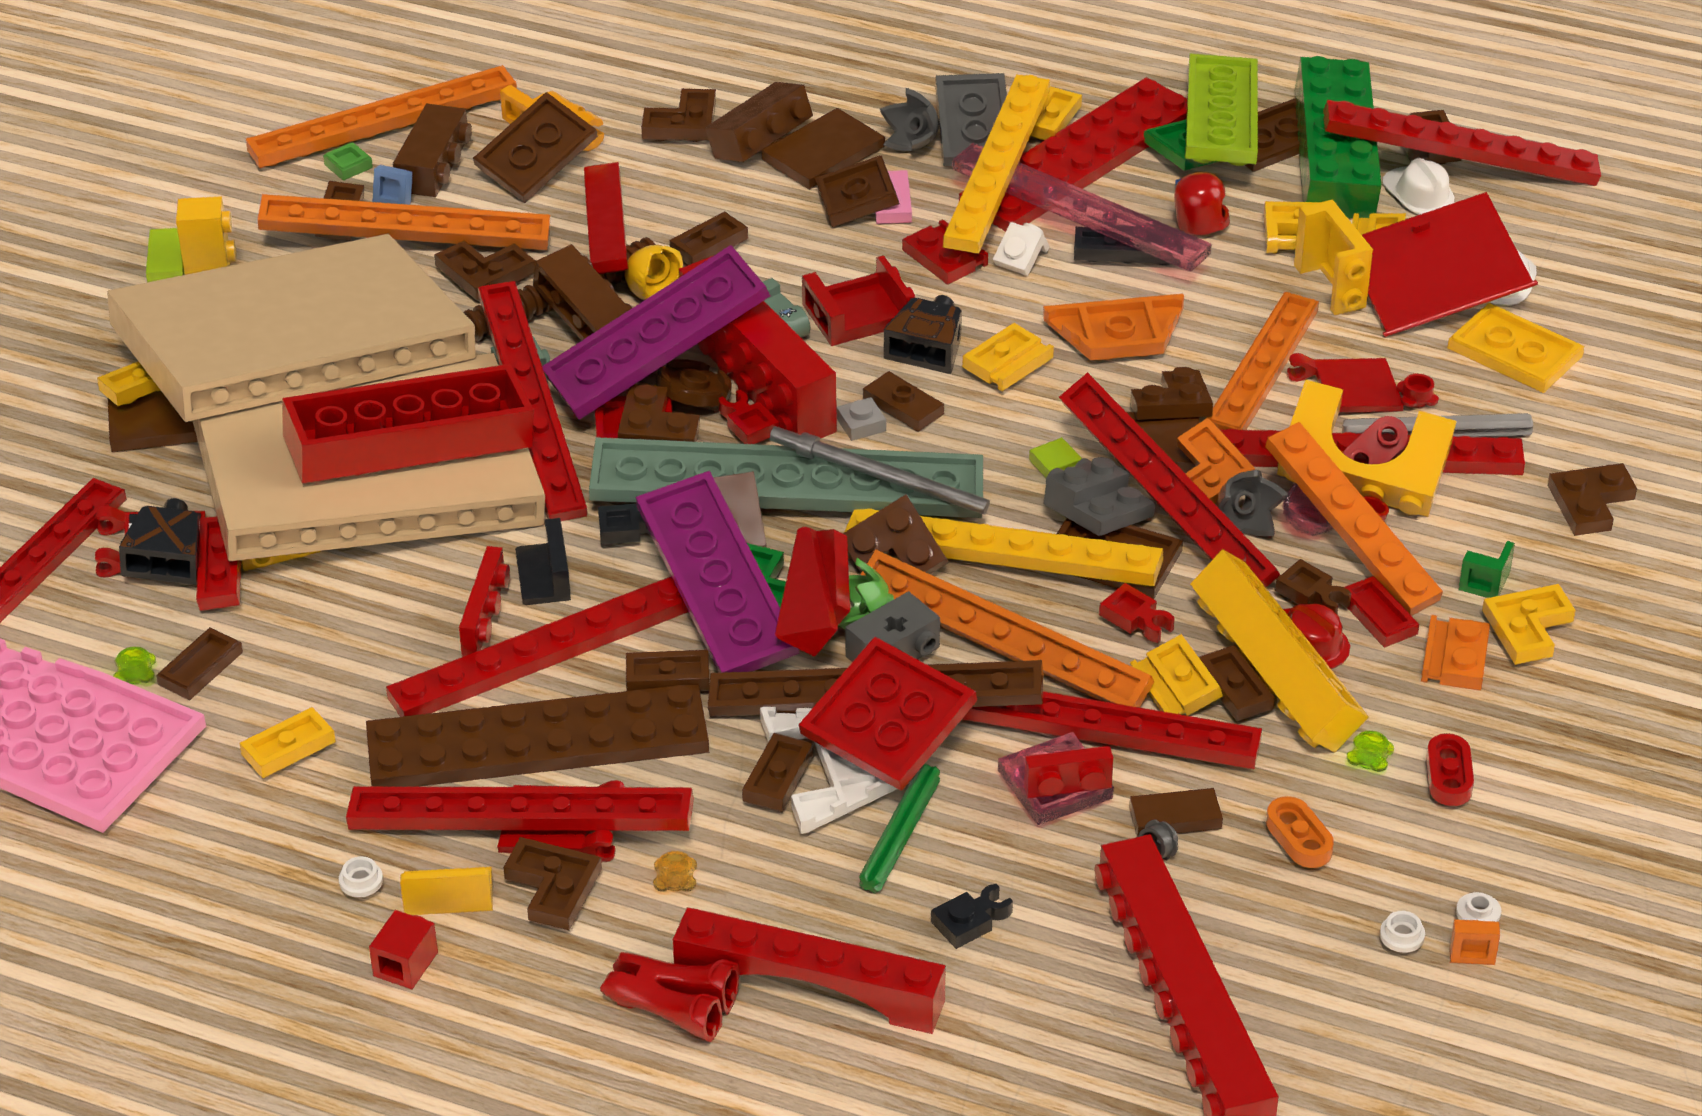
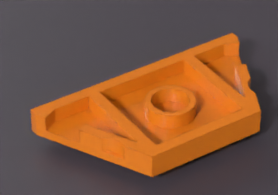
M1184 294L1043 306L1044 322L1090 361L1164 354L1184 309Z

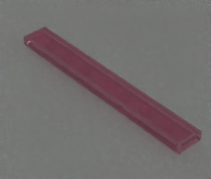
M975 143L969 145L952 159V170L970 177L983 147ZM1020 162L1006 190V193L1190 272L1211 254L1212 244Z

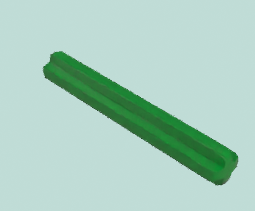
M924 764L910 782L859 875L861 880L859 886L863 890L877 893L882 889L940 782V770L936 766L931 767L928 764Z

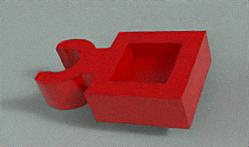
M740 389L736 391L735 403L728 402L723 396L719 398V411L722 416L727 418V427L744 444H756L770 438V433L774 426L780 428V422L760 401L749 405L748 395Z
M1126 583L1099 605V616L1130 634L1137 628H1140L1144 631L1145 637L1152 642L1158 643L1161 641L1162 628L1160 627L1170 632L1174 630L1175 617L1165 610H1156V600Z

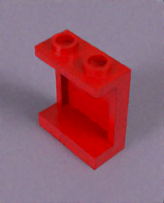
M884 255L876 257V272L874 274L830 286H825L816 272L802 275V305L830 346L884 332L886 325L910 299L915 298L912 288L906 287L901 280L898 269L895 266H891Z

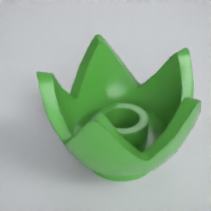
M856 558L855 564L863 570L865 575H849L850 602L853 607L850 608V612L838 625V627L843 629L894 600V596L888 593V585L881 575L859 558Z

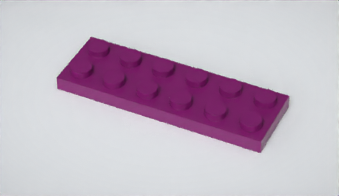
M730 245L543 365L544 374L578 420H580L770 297V294L765 284L733 246Z
M710 470L635 497L637 508L718 673L755 671L800 654L798 648L779 640L775 636L780 607Z

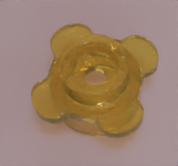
M670 851L654 862L657 877L653 880V886L656 890L661 892L667 890L688 892L696 887L697 883L693 877V872L697 869V862L686 853Z

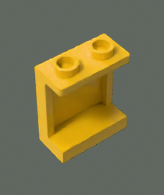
M1333 199L1300 207L1294 267L1300 274L1319 269L1333 285L1330 310L1334 315L1366 308L1372 247Z

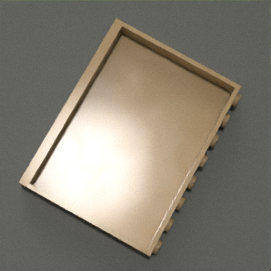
M389 234L107 291L110 325L185 422L282 401V398L325 392L476 358L475 324Z
M494 353L476 355V358L338 389L498 366ZM282 401L193 420L228 561L524 528L544 524L545 493L528 448L302 483L283 437Z

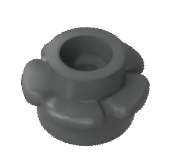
M1156 819L1149 821L1145 828L1140 831L1138 837L1151 834L1162 859L1167 861L1170 856H1175L1178 851L1177 833L1167 822L1162 821L1159 823Z

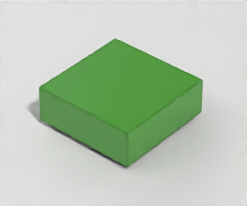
M353 142L323 155L324 165L343 181L373 168L372 158Z

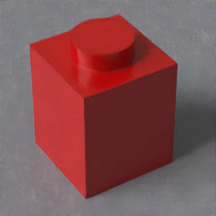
M394 910L369 945L373 976L413 990L438 953L435 923L418 915H410Z

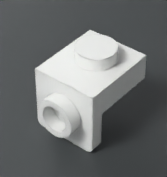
M1010 222L993 257L995 265L1028 276L1039 252L1047 253L1050 247L1043 234L1044 232L1039 227L1030 223H1024L1022 226Z

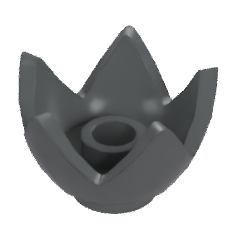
M906 88L907 102L892 104L880 109L884 119L894 130V134L883 145L895 150L915 151L925 147L936 137L939 130V119L935 108L928 99L920 93Z
M1251 470L1236 474L1222 486L1218 495L1217 507L1242 533L1254 536H1273L1275 529L1271 510L1281 504L1287 498L1288 493L1277 484L1263 478L1260 470ZM1245 495V502L1239 508L1238 501L1241 496Z

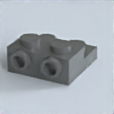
M1097 457L1092 459V461L1083 458L1075 467H1067L1065 470L1060 468L1053 469L1046 478L1043 504L1094 534L1101 536L1153 517L1156 502L1142 495L1139 490L1128 487L1130 475L1128 471L1115 465V462L1111 459Z

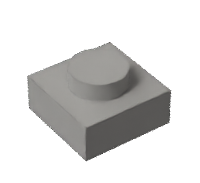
M871 397L837 407V420L851 441L886 431V418Z

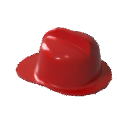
M1315 603L1298 604L1292 608L1283 609L1330 669L1338 667L1346 661L1350 653V644L1347 636L1343 633V626L1339 616L1332 609Z

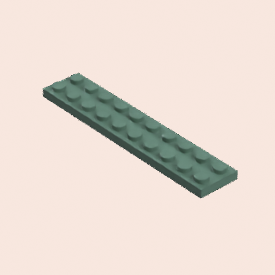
M595 438L589 485V500L636 502L635 497L709 470L713 478L754 471L760 508L837 512H853L856 509L881 510L907 494L920 516L982 518V514L816 456L813 459L798 455L795 449L787 446ZM840 448L983 498V455Z

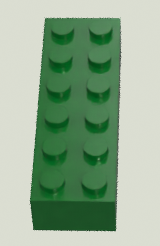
M1300 56L1294 91L1296 118H1298L1297 128L1298 141L1300 143L1299 158L1303 202H1324L1333 199L1347 218H1353L1354 213H1359V218H1369L1370 213L1377 212L1382 187L1377 142L1325 132L1323 114L1327 99L1337 102L1348 101L1357 106L1374 109L1369 62L1357 59L1338 60L1327 59L1322 56Z

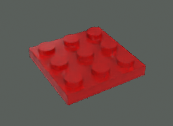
M874 637L798 726L803 736L902 791L977 702L976 691L885 641Z

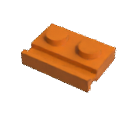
M1431 615L1421 682L1427 683L1428 678L1440 680V685L1481 691L1490 623L1450 617L1449 622L1437 620L1436 615Z

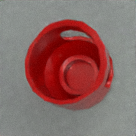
M1194 172L1184 176L1177 183L1174 191L1177 226L1181 231L1192 235H1206L1223 230L1230 224L1229 210L1222 204L1225 197V187L1216 175L1209 172Z

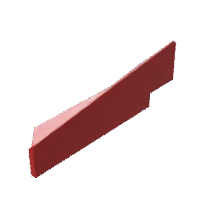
M801 527L797 529L775 636L779 640L815 657L836 633L838 625L850 612L847 536L835 529L816 531L810 527Z

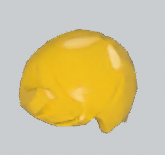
M657 244L646 246L634 252L628 259L629 269L625 270L624 274L630 290L638 298L646 300L679 278V268L683 267L681 253L674 248Z

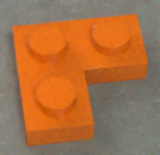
M1206 418L1177 437L1178 447L1196 466L1185 474L1214 504L1217 503L1222 486L1231 477L1241 472L1255 470L1253 465L1209 418Z

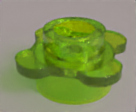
M142 647L123 649L115 658V665L118 669L113 677L130 684L148 683L155 678L152 665L156 663V657L153 653L148 652Z
M1364 731L1355 736L1353 739L1354 748L1347 753V761L1351 765H1360L1365 769H1372L1376 772L1386 770L1388 767L1387 758L1394 753V745L1388 741L1386 736L1377 731Z

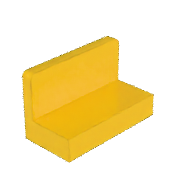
M492 867L404 871L400 875L404 913L425 915L493 911Z

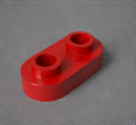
M1381 417L1344 450L1343 454L1352 460L1355 456L1362 455L1367 459V464L1389 462L1406 445L1408 440L1407 428L1396 417ZM1384 429L1393 430L1396 436L1395 440L1391 442L1385 441L1382 437V431Z
M1444 733L1434 736L1428 743L1426 755L1430 794L1441 804L1447 806L1463 805L1472 797L1474 786L1470 745L1464 738L1455 734Z

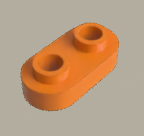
M1284 796L1276 798L1269 804L1266 826L1294 862L1303 867L1317 868L1326 865L1331 860L1334 845L1333 836L1304 801L1296 797Z

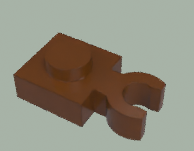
M1302 559L1298 560L1276 579L1275 591L1297 604L1315 603L1325 605L1338 614L1339 604L1347 608L1350 606L1351 600L1349 590L1341 586H1332V576Z

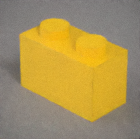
M222 196L178 199L176 225L184 274L230 266V262H236L235 240H228V233L232 232L231 212L224 211Z

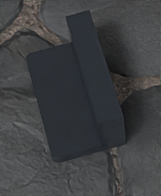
M561 518L545 519L547 543L518 546L515 548L523 605L571 600L569 570Z

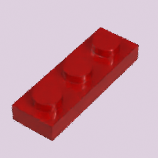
M217 516L200 518L196 593L199 610L239 606L241 560L228 561Z
M486 547L459 625L462 657L481 650L483 643H489L492 632L491 618L492 615L497 616L499 614L501 606L500 591L502 588L508 587L510 579L509 564H504L503 547Z

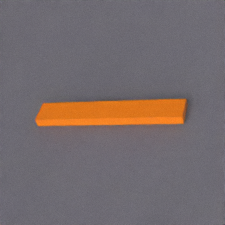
M1289 292L1283 293L1213 406V415L1207 417L1218 429L1233 428L1247 430L1290 359V355L1293 354L1316 316L1319 301Z

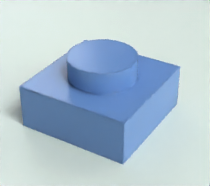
M379 165L374 168L372 202L411 205L412 171L385 165Z

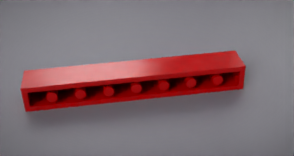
M1151 834L1101 845L1100 864H1096L1094 868L1097 885L1100 890H1106L1109 895L1112 917L1116 922L1121 921L1124 927V939L1127 949L1131 954L1136 953L1139 959L1142 981L1145 986L1151 985L1154 991L1157 1013L1161 1019H1167L1169 1023L1170 1037L1177 1053L1182 1052L1184 1055L1190 1084L1192 1087H1199L1202 1094L1205 1116H1276L1279 1096Z

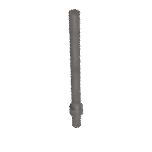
M776 426L773 427L770 433V441L795 449L796 454L809 459H813L816 456L983 515L988 511L990 500L820 442V437L803 432L800 435Z

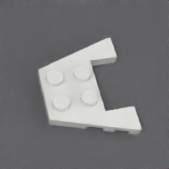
M761 707L760 720L768 742L773 733L796 739L807 738L800 733L798 724L812 708H797L796 714L776 713V707ZM814 742L830 787L791 795V807L800 833L803 834L897 790V788Z

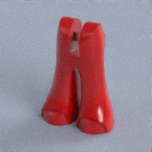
M620 952L613 964L614 971L607 974L600 987V991L615 1001L617 1005L651 1012L678 1025L692 1035L711 1042L722 1027V1013L728 1015L734 1005L738 993L740 971L738 963L726 959H721L708 965H684L669 963L634 953Z

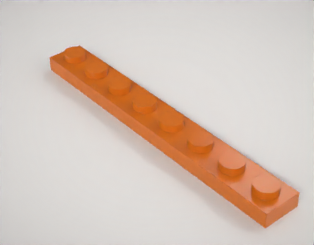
M502 65L246 138L247 151L259 168L274 166L279 162L297 157H305L331 147H340L345 143L362 138H371L390 130L405 128L416 123L426 103L468 110L473 106L501 100L500 90L509 85L517 88V84Z
M262 194L258 214V230L366 238L389 234L394 240L451 244L466 241L469 245L508 247L516 244L522 249L548 250L550 215Z
M875 550L867 563L885 580L889 588L888 593L892 594L894 599L909 591L940 617V627L1013 661L1042 660L1043 675L1099 701L1140 708L1154 684L1152 676L883 552Z

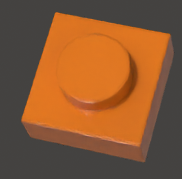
M1454 919L1449 948L1450 963L1495 965L1500 940L1499 922Z

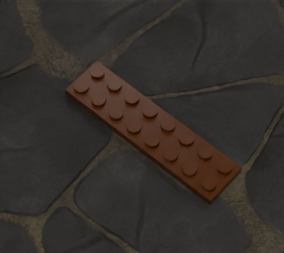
M699 684L675 685L366 721L371 786L419 787L709 753V738Z

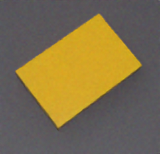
M1488 303L1449 338L1447 349L1545 393L1583 357L1585 346Z

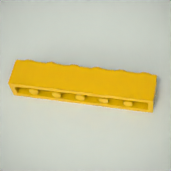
M1222 549L1190 583L1200 596L1197 600L1198 605L1207 614L1217 618L1219 624L1216 627L1219 632L1229 641L1235 642L1238 645V651L1252 668H1256L1259 672V678L1270 692L1276 694L1280 699L1277 703L1278 708L1288 718L1297 721L1301 726L1298 729V733L1309 745L1314 748L1321 745L1335 753L1369 718L1367 713L1296 627L1246 562Z

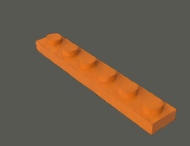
M1300 422L1268 437L1265 446L1371 574L1411 616L1440 601L1443 594L1442 589Z

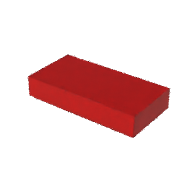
M1374 576L1344 587L1351 593L1350 606L1347 609L1384 648L1418 635L1419 623Z

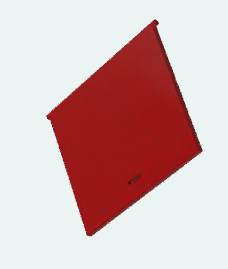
M1487 192L1362 234L1363 238L1373 249L1368 296L1385 332H1382L1383 337L1538 285L1537 280H1532Z

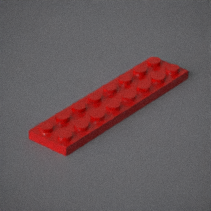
M1146 77L1060 130L1055 136L1047 138L1023 153L992 224L1006 232L1010 222L1022 226L1024 223H1030L1149 147V145L1144 143L1145 130L1187 119V98ZM964 191L959 193V201Z

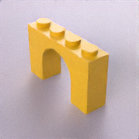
M1305 380L1290 426L1300 422L1363 497L1371 496L1378 498L1387 506L1400 509L1409 515L1429 517L1452 444L1457 421L1419 411L1408 445L1397 458L1382 464L1359 463L1345 456L1338 449L1332 438V432L1340 411L1343 389ZM1278 464L1277 475L1286 477L1294 482L1284 468Z

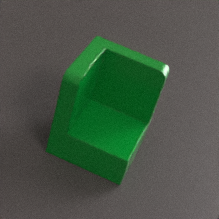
M1507 541L1499 559L1467 550L1462 561L1458 590L1485 598L1500 596L1511 571L1515 543Z

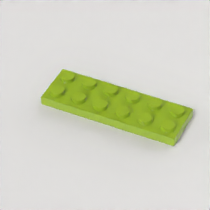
M1190 53L1185 159H1193L1198 163L1221 161L1235 166L1256 164L1258 153V59Z

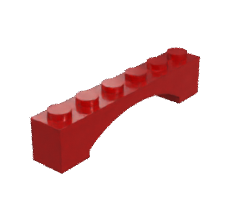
M689 907L686 908L672 939L675 964L708 965L718 960L726 959L738 963L740 975H771L810 982L833 989L867 1004L888 1017L889 1024L933 1034L945 1003L946 965Z

